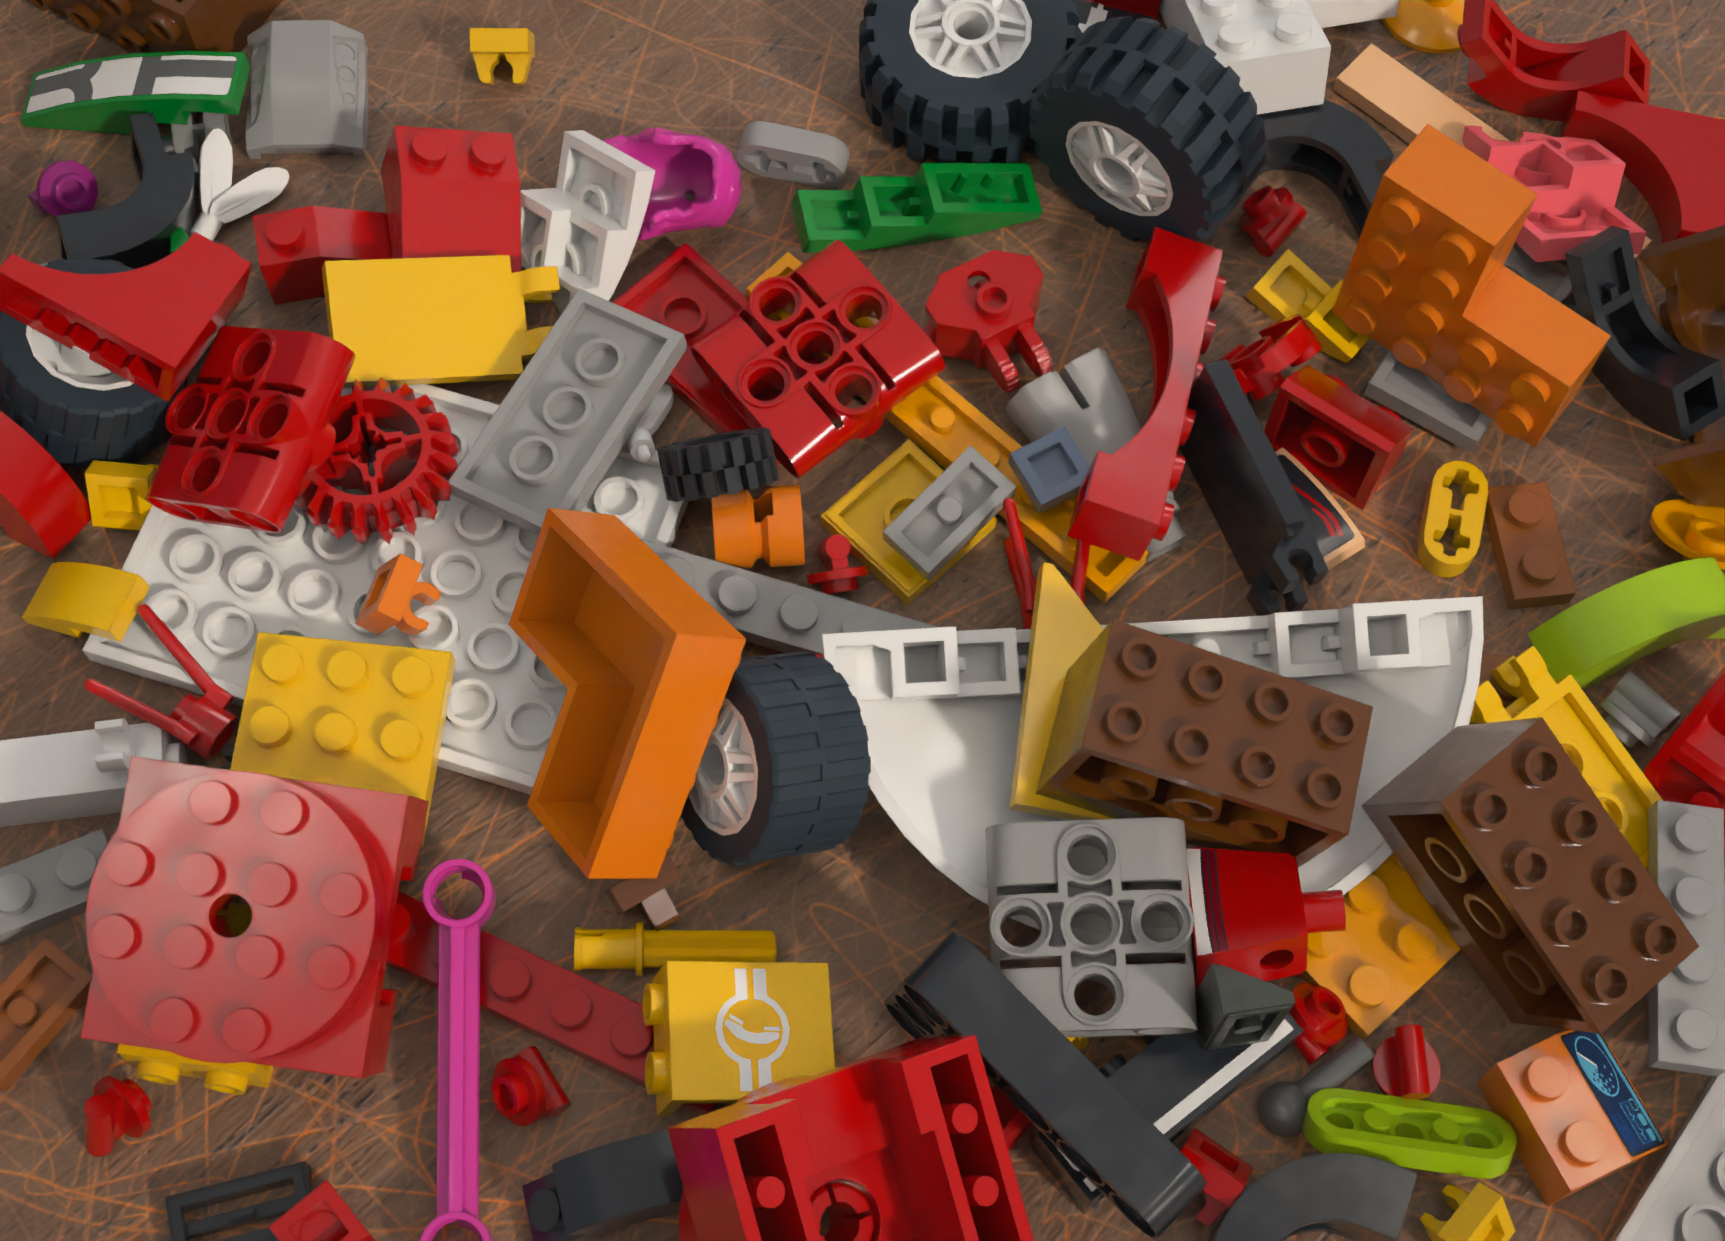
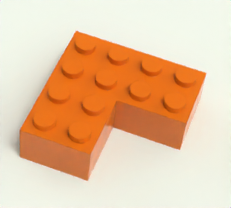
M1427 124L1383 174L1332 312L1342 318L1343 322L1354 332L1367 335L1390 350L1403 365L1418 369L1442 385L1452 398L1462 403H1469L1494 420L1503 432L1512 437L1521 438L1535 448L1575 398L1611 335L1504 266L1538 194Z
M548 508L509 626L567 688V692L527 807L588 879H657L667 850L673 842L674 831L689 791L694 786L696 773L710 735L717 725L718 714L731 679L739 666L746 638L615 515Z

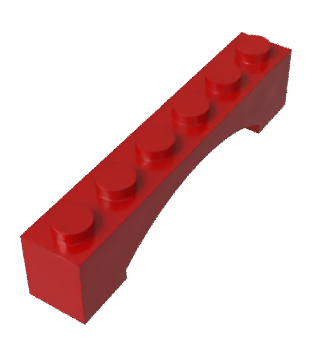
M1158 227L1154 228L1136 265L1126 308L1137 311L1149 342L1153 367V390L1146 424L1123 447L1111 455L1098 450L1079 487L1067 533L1068 537L1140 561L1152 539L1158 541L1164 539L1175 508L1173 504L1166 502L1167 493L1174 492L1185 465V457L1177 454L1178 445L1183 446L1187 441L1196 416V410L1187 406L1191 390L1205 365L1199 363L1198 358L1199 354L1204 355L1216 327V321L1209 319L1208 314L1209 311H1215L1226 283V278L1218 276L1222 250L1195 242L1192 239Z

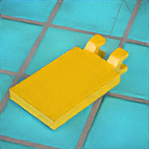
M509 255L325 261L322 266L329 337L344 344L356 355L343 388H352L355 379L362 383L364 387H375L381 377L390 386H400L405 382L407 385L517 380L523 372L522 361H530L553 328V326H545L527 331L524 302L550 303L552 300L551 293H558L560 290L557 266L535 267L511 273Z
M1534 646L1527 648L1517 657L1513 655L1491 670L1490 673L1506 692L1518 697V699L1504 708L1498 693L1489 680L1481 683L1477 689L1469 725L1542 717L1642 864L1648 869V808L1657 800L1663 801V799L1571 674L1555 682L1549 674L1543 658Z

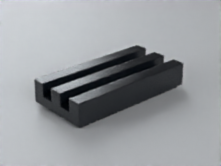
M303 1161L165 1197L171 1241H188L284 1215L312 1192L310 1165ZM294 1184L295 1195L188 1223L185 1222L184 1212ZM268 1227L218 1241L279 1240Z

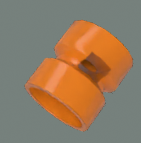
M800 485L764 487L759 497H753L748 490L739 491L740 493L722 494L711 498L716 561L742 569H751L757 559H764L770 568L805 565Z

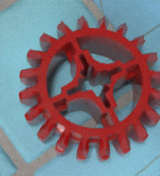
M382 377L373 390L366 391L364 385L355 379L352 387L353 393L345 396L340 394L329 420L336 430L334 449L319 468L312 472H307L295 502L299 508L307 510L310 521L318 528L327 524L331 535L335 536L338 540L352 530L355 540L364 546L370 534L379 531L382 540L390 544L393 537L392 529L403 525L405 531L415 535L417 526L414 518L421 515L435 520L437 509L434 501H450L452 490L448 481L458 468L455 457H457L459 449L455 436L449 433L451 427L448 418L442 412H436L434 402L427 394L416 398L413 389L406 382L392 393L389 383ZM380 429H392L398 432H385ZM371 446L374 447L376 452V461L373 462L375 476L373 477L369 471V461H372ZM341 486L343 491L361 490L368 495L349 494L334 487Z

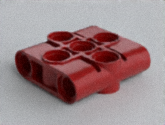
M840 240L830 243L787 276L769 277L761 281L752 290L749 304L690 346V351L703 373L750 428L757 429L770 428L775 457L796 479L801 478L851 439H865L875 434L882 426L887 412L945 370L944 360L928 335L856 255ZM777 310L792 312L784 320L773 321L767 319L771 313ZM861 317H873L879 320L875 325L867 328L853 325L855 320ZM816 352L830 355L827 361L820 364H810L803 361L808 355ZM766 388H776L782 391L778 397L769 401L755 398L760 391ZM852 395H861L870 399L859 408H848L841 404Z
M221 326L195 384L182 389L173 398L168 407L165 425L173 435L144 499L164 512L190 521L281 533L307 472H312L319 468L334 449L336 430L329 420L356 358L355 353L344 344L318 333Z

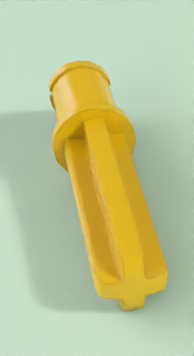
M636 922V929H590L575 927L574 971H582V969H635L636 976H643V968H662L666 961L776 962L777 941L775 933L770 930L656 931L644 930L643 922Z

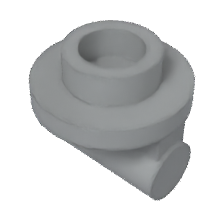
M1632 671L1620 679L1614 687V691L1600 704L1609 713L1604 719L1616 737L1630 748L1639 740L1651 748L1663 733L1668 732L1682 716L1678 710Z

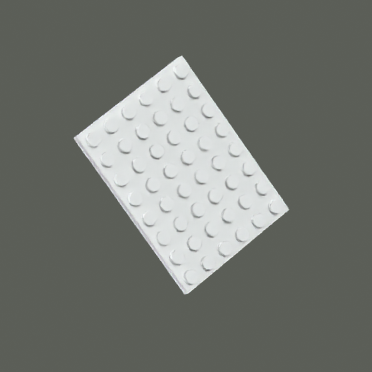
M428 384L408 385L413 389L416 398L427 394L434 402L436 412H442L448 418L451 427L449 433L455 436L459 449L457 457H455L459 466L500 405ZM402 385L390 386L392 393ZM365 387V390H373L375 387ZM343 388L341 391L342 396L353 393L352 388ZM380 429L385 432H398L392 429ZM624 444L582 511L615 515L639 538L672 547L689 501L673 502V500H667L657 450H655L649 462L643 463L635 460L631 456L628 445ZM371 446L372 461H369V471L373 477L375 476L373 462L376 461V452L374 447ZM341 486L334 487L340 491H343ZM361 490L343 491L354 495H368ZM453 493L450 495V501H434L437 509L435 520L421 515L414 518L417 526L415 535L405 531L402 525L392 529L393 537L390 544L383 541L379 531L370 534L364 546L355 540L352 530L338 540L335 536L331 535L327 524L318 528L310 521L307 510L299 508L296 502L281 533L190 521L171 515L152 505L121 570L140 575L150 586L142 604H147L160 620L167 625L211 679L234 696L231 704L243 707L258 632L452 652L456 662L437 766L531 795L567 692V688L509 626L539 535L454 496ZM401 553L423 564L417 582L432 584L440 591L441 595L439 600L430 606L416 599H411L410 601L412 613L416 617L429 622L427 630L418 635H409L403 633L394 625L377 635L356 625L355 622L378 568ZM138 612L121 643L90 634L83 648V652L90 661L205 695L150 630V627Z

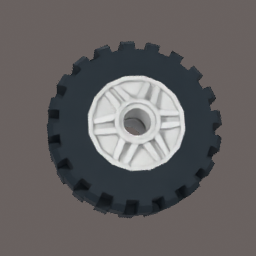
M867 0L864 6V19L860 22L859 83L861 97L865 99V110L871 122L878 127L882 126V136L892 146L899 148L904 144L907 146L906 155L921 163H925L927 158L938 161V163H1016L1021 161L1022 151L1027 150L1030 154L1036 153V140L1031 139L1029 130L1031 98L1037 90V86L1079 35L1082 34L1078 28L1079 15L1075 4L1071 0Z
M1132 16L1111 18L1089 26L1083 34L1079 35L1037 86V90L1031 98L1029 112L1031 139L1036 140L1035 152L1040 162L1046 163L1050 168L1049 176L1057 187L1063 186L1071 195L1070 201L1080 210L1084 207L1095 216L1094 220L1106 228L1110 225L1121 231L1122 237L1134 242L1142 239L1148 243L1154 228L1158 227L1192 239L1195 242L1205 241L1216 232L1260 175V169L1265 164L1266 131L1263 118L1256 116L1257 103L1251 92H1244L1239 85L1241 78L1230 66L1225 68L1214 58L1217 53L1204 43L1198 46L1188 39V33L1176 27L1162 28L1157 20L1141 18L1134 22Z

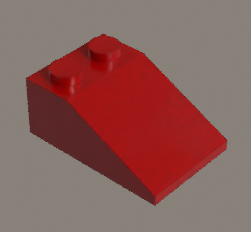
M394 126L381 166L392 258L509 255L511 273L520 272V178L513 134Z

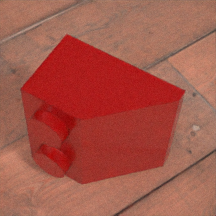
M1306 365L1287 377L1280 386L1264 432L1275 452L1284 448L1311 472L1324 487L1363 510L1400 459L1414 429L1402 422L1400 417L1392 410L1383 406H1375L1349 390L1348 386L1339 378L1330 374H1322L1311 366Z

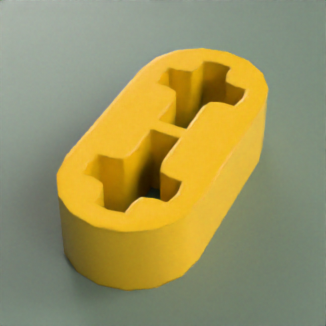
M1451 461L1443 464L1436 471L1425 496L1417 542V557L1421 565L1428 572L1439 577L1452 578L1461 575L1470 566L1480 546L1488 497V481L1480 469L1466 461ZM1451 483L1462 485L1461 492L1466 496L1458 510L1451 508L1453 496L1452 490L1449 489ZM1447 528L1454 530L1452 545L1457 550L1454 556L1444 554L1443 544L1439 543Z

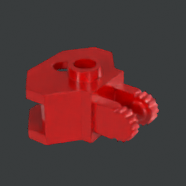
M992 250L940 274L925 305V312L929 320L924 328V332L935 344L941 356L973 361L978 370L986 367L1004 393L1012 392L1020 386L1018 371L1009 358L1012 354L1019 352L1031 371L1038 378L1053 371L1050 353L1034 329L1035 314L1039 307L1044 274L1032 256ZM973 276L985 277L972 287L968 284V280Z

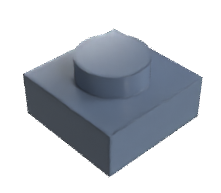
M1065 426L1010 453L1008 462L1039 514L1077 496L1079 487L1090 468Z

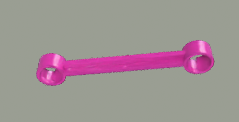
M452 859L436 866L428 875L423 887L425 908L439 925L436 1218L425 1228L420 1241H433L435 1235L443 1226L457 1220L461 1228L473 1231L480 1241H494L490 1228L479 1218L480 927L489 920L495 909L496 892L492 881L479 865L465 859ZM456 873H461L462 879L474 882L480 888L483 898L478 910L463 919H455L449 916L442 906V900L435 898L436 891L442 881Z

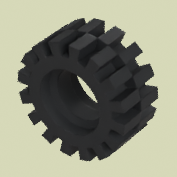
M749 428L742 431L734 430L722 434H710L706 437H696L688 439V441L671 443V445L662 446L660 449H657L668 501H692L703 497L707 499L718 497V495L722 494L730 495L740 493L739 491L756 489L759 486L769 485L779 480L770 428Z

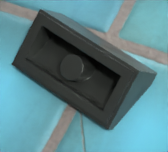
M1211 964L1196 991L1198 1031L1202 1049L1207 1048V1051L1269 1041L1296 1003L1293 992L1220 964Z

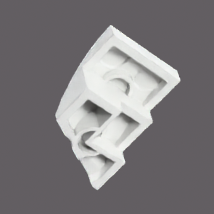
M584 130L564 131L556 188L520 190L521 266L525 269L557 266L560 290L558 293H551V301L554 302L560 314L563 313L579 288L605 300H610L629 262L639 236L655 175L654 169Z

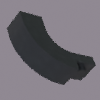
M1326 99L1320 105L1256 115L1263 118L1266 131L1265 164L1260 169V174L1274 170H1292L1318 179L1336 195L1360 238L1383 174L1390 167L1394 157L1393 152L1378 132L1355 113Z
M153 112L129 115L131 157L140 183L138 188L128 198L111 207L57 215L61 259L71 260L77 259V257H93V259L99 260L111 259L123 262V265L136 269L148 266L170 255L171 235L179 227L182 226L189 237H191L190 231L195 223V180L191 152L175 154L171 136L160 135Z
M1610 226L1565 252L1573 294L1560 302L1611 335L1591 371L1616 401L1645 425L1681 441L1725 416V385L1720 360L1680 345L1655 320L1641 291L1629 230Z
M668 1129L616 1141L565 1158L552 1164L553 1173L522 1186L533 1241H589L628 1225L679 1214L683 1183Z
M1328 1153L1299 1158L1277 1167L1254 1182L1234 1202L1232 1207L1226 1211L1217 1223L1208 1241H1284L1289 1237L1305 1232H1328L1353 1241H1398L1418 1173L1387 1161L1358 1154Z

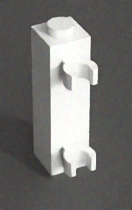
M124 718L96 721L95 729L1 740L0 827L119 813L122 810L131 756L188 764L185 746L182 742L176 743L170 733L150 723L128 725Z

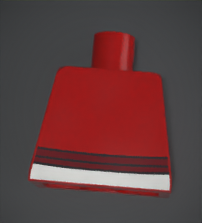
M1200 847L1186 848L1190 907L1194 917L1192 943L1197 989L1211 964H1220L1266 982L1299 975L1307 969L1308 933L1346 930V914L1342 890L1302 892L1297 859L1291 854Z

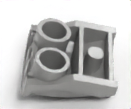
M272 20L249 34L247 41L250 52V87L246 121V151L249 159H261V154L353 153L354 157H366L369 105L367 84L368 47L364 34L332 20Z

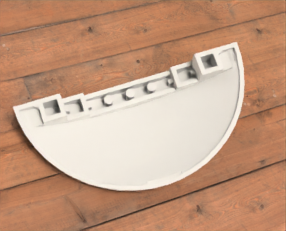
M1483 596L1357 603L1340 609L1278 612L1264 616L1127 623L1373 706L1349 835L1298 868L1302 892L1342 890L1343 895L1374 872L1393 853L1361 805L1454 728L1469 725L1479 685L1484 641ZM1100 625V626H1101L1103 629H1105V627H1106L1107 625ZM955 626L822 634L824 659L834 666L833 669L837 673H841L861 709L860 714L863 724L866 726L869 739L867 741L869 756H871V772L869 773L868 786H870L869 788L877 802L903 836L937 870L968 894L988 905L985 829L1002 823L1067 821L1066 819L1009 809L1031 629L1000 628L956 631ZM1186 844V848L1195 847V846ZM1090 845L1077 846L1067 856L1073 870L1083 875L1097 874L1106 865L1105 858L1100 850ZM1178 888L1165 889V890H1178ZM997 894V897H999V896H1006V895H1004V894ZM1150 911L1141 918V926L1144 933L1155 942H1169L1178 936L1179 929L1176 920L1165 911ZM1087 912L1080 914L1070 924L1074 936L1084 944H1099L1106 940L1110 934L1107 922L1096 913ZM1015 915L1010 917L1040 930L1035 920L1029 916Z

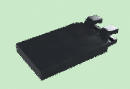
M1227 359L1206 364L1191 390L1187 406L1196 410L1195 420L1187 441L1183 446L1179 444V447L1248 584H1252L1246 598L1257 616L1278 613L1281 609L1278 601L1271 596L1269 590L1278 591L1283 595L1285 608L1288 612L1301 611L1308 598L1297 570L1288 561L1298 562L1304 568V578L1309 586L1320 583L1329 571L1315 537L1303 528L1309 517Z

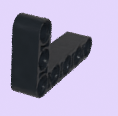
M951 932L884 1001L888 1012L914 1039L939 1037L942 1033L945 1036L976 1035L988 1079L1129 1221L1152 1239L1157 1240L1206 1186L1207 1183L1204 1177L1190 1160L974 945L961 935Z

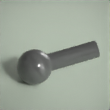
M1356 1035L1298 1082L1281 1081L1270 1085L1263 1091L1258 1102V1114L1262 1124L1268 1131L1277 1136L1292 1137L1303 1132L1302 1125L1311 1096L1322 1089L1336 1088L1374 1058L1375 1055L1366 1043Z

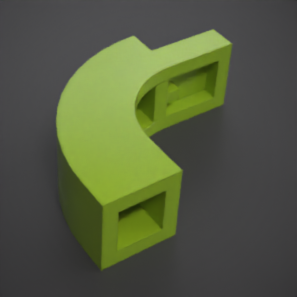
M1714 557L1691 559L1653 569L1624 580L1578 602L1529 632L1528 636L1533 646L1543 658L1547 670L1555 682L1571 674L1581 689H1590L1627 665L1671 645L1693 639H1725V574L1721 571Z

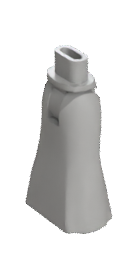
M1096 348L1065 365L1061 377L1057 371L1049 372L1024 385L1010 399L1005 409L1008 417L1031 443L1065 426L1089 466H1091L1098 450L1111 455L1129 442L1142 428L1106 350H1101L1100 348ZM1171 492L1167 493L1166 502L1173 504L1175 508L1169 529L1162 541L1151 540L1146 549L1149 552L1147 561H1152L1171 551L1189 538V535L1176 517L1181 508L1174 500V495Z

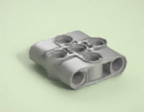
M1154 817L1013 822L996 824L985 829L991 963L1065 1037L1170 1035L1198 1031L1192 943L1194 917L1190 907L1184 820ZM1090 845L1100 850L1105 858L1106 865L1097 874L1083 875L1073 870L1067 856L1077 846ZM1178 888V890H1165V889ZM997 894H1004L1006 896L997 897ZM1150 911H1165L1176 920L1179 929L1178 936L1169 942H1155L1144 933L1141 926V918ZM1083 913H1096L1107 922L1110 934L1106 940L1099 944H1084L1077 940L1072 933L1070 924L1073 919ZM1026 915L1035 920L1041 932L1037 941L1026 947H1017L1008 943L1002 936L1001 927L1011 916ZM1177 960H1182V961H1183V964H1178V963H1163V964H1132V965H1126V963H1156V962L1177 961ZM1000 966H1020V967H1031V966H1060V967H1038V968H1014V969H1004V970H1000ZM1089 981L1102 983L1112 993L1113 1007L1102 1015L1086 1014L1080 1010L1075 1002L1074 992L1077 987Z

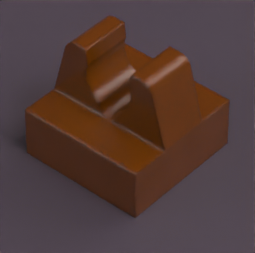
M669 854L665 855L657 879H624L605 890L617 913L625 912L636 905L651 930L659 931L680 918L665 890V887L682 878Z

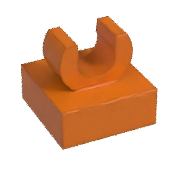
M400 553L378 568L355 624L377 635L394 625L403 633L418 635L427 630L429 622L416 617L410 609L411 599L419 600L421 603L430 606L439 600L441 593L430 583L417 582L423 564Z

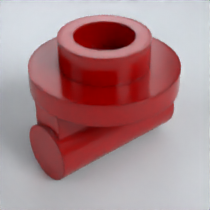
M1265 186L1245 200L1242 205L1244 213L1239 219V225L1254 240L1253 245L1256 251L1265 257H1271L1306 217V211L1299 203L1293 201V195L1288 188L1280 187L1273 190L1271 186Z
M835 534L823 539L818 544L817 554L824 562L825 572L806 575L807 585L820 583L821 592L826 594L859 590L857 577L869 575L868 566L849 568L847 555L851 548L850 542L845 536Z
M1301 982L1290 990L1294 994L1296 1003L1289 1011V1014L1304 1030L1293 1045L1308 1064L1312 1065L1329 1052L1332 1045L1339 1042L1346 1035L1347 1021L1344 1005L1333 991L1324 986Z
M1409 1024L1396 1027L1395 1035L1385 1039L1373 1053L1375 1057L1371 1060L1372 1078L1384 1095L1398 1096L1403 1099L1424 1100L1430 1096L1439 1084L1441 1077L1440 1060L1433 1047L1424 1040L1423 1026Z
M536 1046L528 1047L516 1056L501 1061L496 1066L491 1086L492 1100L497 1110L512 1123L523 1127L528 1126L545 1117L548 1119L554 1118L570 1107V1100Z
M105 1076L94 1085V1096L90 1097L84 1104L85 1147L92 1156L101 1157L113 1150L114 1142L124 1133L133 1138H139L145 1134L151 1127L148 1112L152 1106L144 1090L128 1078L120 1081L115 1077Z

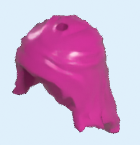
M658 127L647 128L640 132L639 135L633 134L630 137L618 135L614 138L603 140L605 143L655 170L649 203L637 238L639 241L668 232L725 226L740 203V195L742 194L741 169L737 166L732 152L727 150L726 146L705 136L673 132ZM685 195H691L694 200H687Z

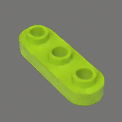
M1326 1088L1313 1094L1309 1099L1302 1125L1303 1133L1308 1142L1324 1154H1358L1374 1157L1404 1168L1482 1179L1495 1178L1504 1174L1510 1166L1517 1145V1137L1511 1125L1501 1116L1485 1109L1419 1099H1403L1398 1096L1342 1088Z

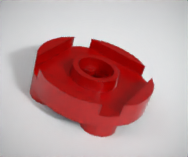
M1295 314L1275 322L1259 332L1262 337L1261 339L1247 347H1244L1241 343L1218 360L1227 359L1245 395L1247 396L1249 392L1254 401L1269 395L1285 381L1281 373L1282 370L1289 365L1295 367L1304 363L1322 349L1323 346L1301 315Z

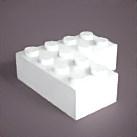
M1161 0L1159 11L1167 29L1176 27L1188 33V39L1198 46L1204 43L1217 53L1214 58L1225 68L1230 66L1241 78L1239 85L1243 91H1250L1257 103L1256 115L1323 104L1331 45L1322 28L1396 17L1399 0Z

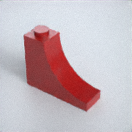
M1583 91L1577 92L1561 125L1560 137L1595 140L1626 163L1623 175L1637 187L1652 209L1658 223L1662 244L1725 225L1724 119Z
M194 232L176 251L157 262L131 271L111 274H79L60 271L27 261L11 253L0 267V311L71 350L73 345L90 354V360L169 402L213 341L219 328L226 323L243 299L252 263L240 257L229 246L215 243L197 232Z

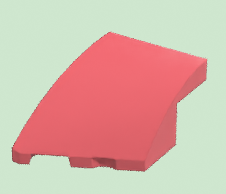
M1465 126L1462 138L1465 148L1538 194L1516 239V243L1535 262L1566 260L1565 252L1610 226L1629 230L1633 254H1641L1646 231L1615 208L1626 163L1597 141L1574 137H1553L1541 133L1523 131L1519 141L1514 142L1492 139L1482 131V126Z

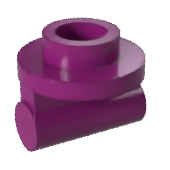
M74 159L72 161L59 160L51 163L42 171L37 182V189L27 197L40 213L44 215L48 212L57 218V215L91 211L97 201L98 185L93 173L83 164L78 163Z

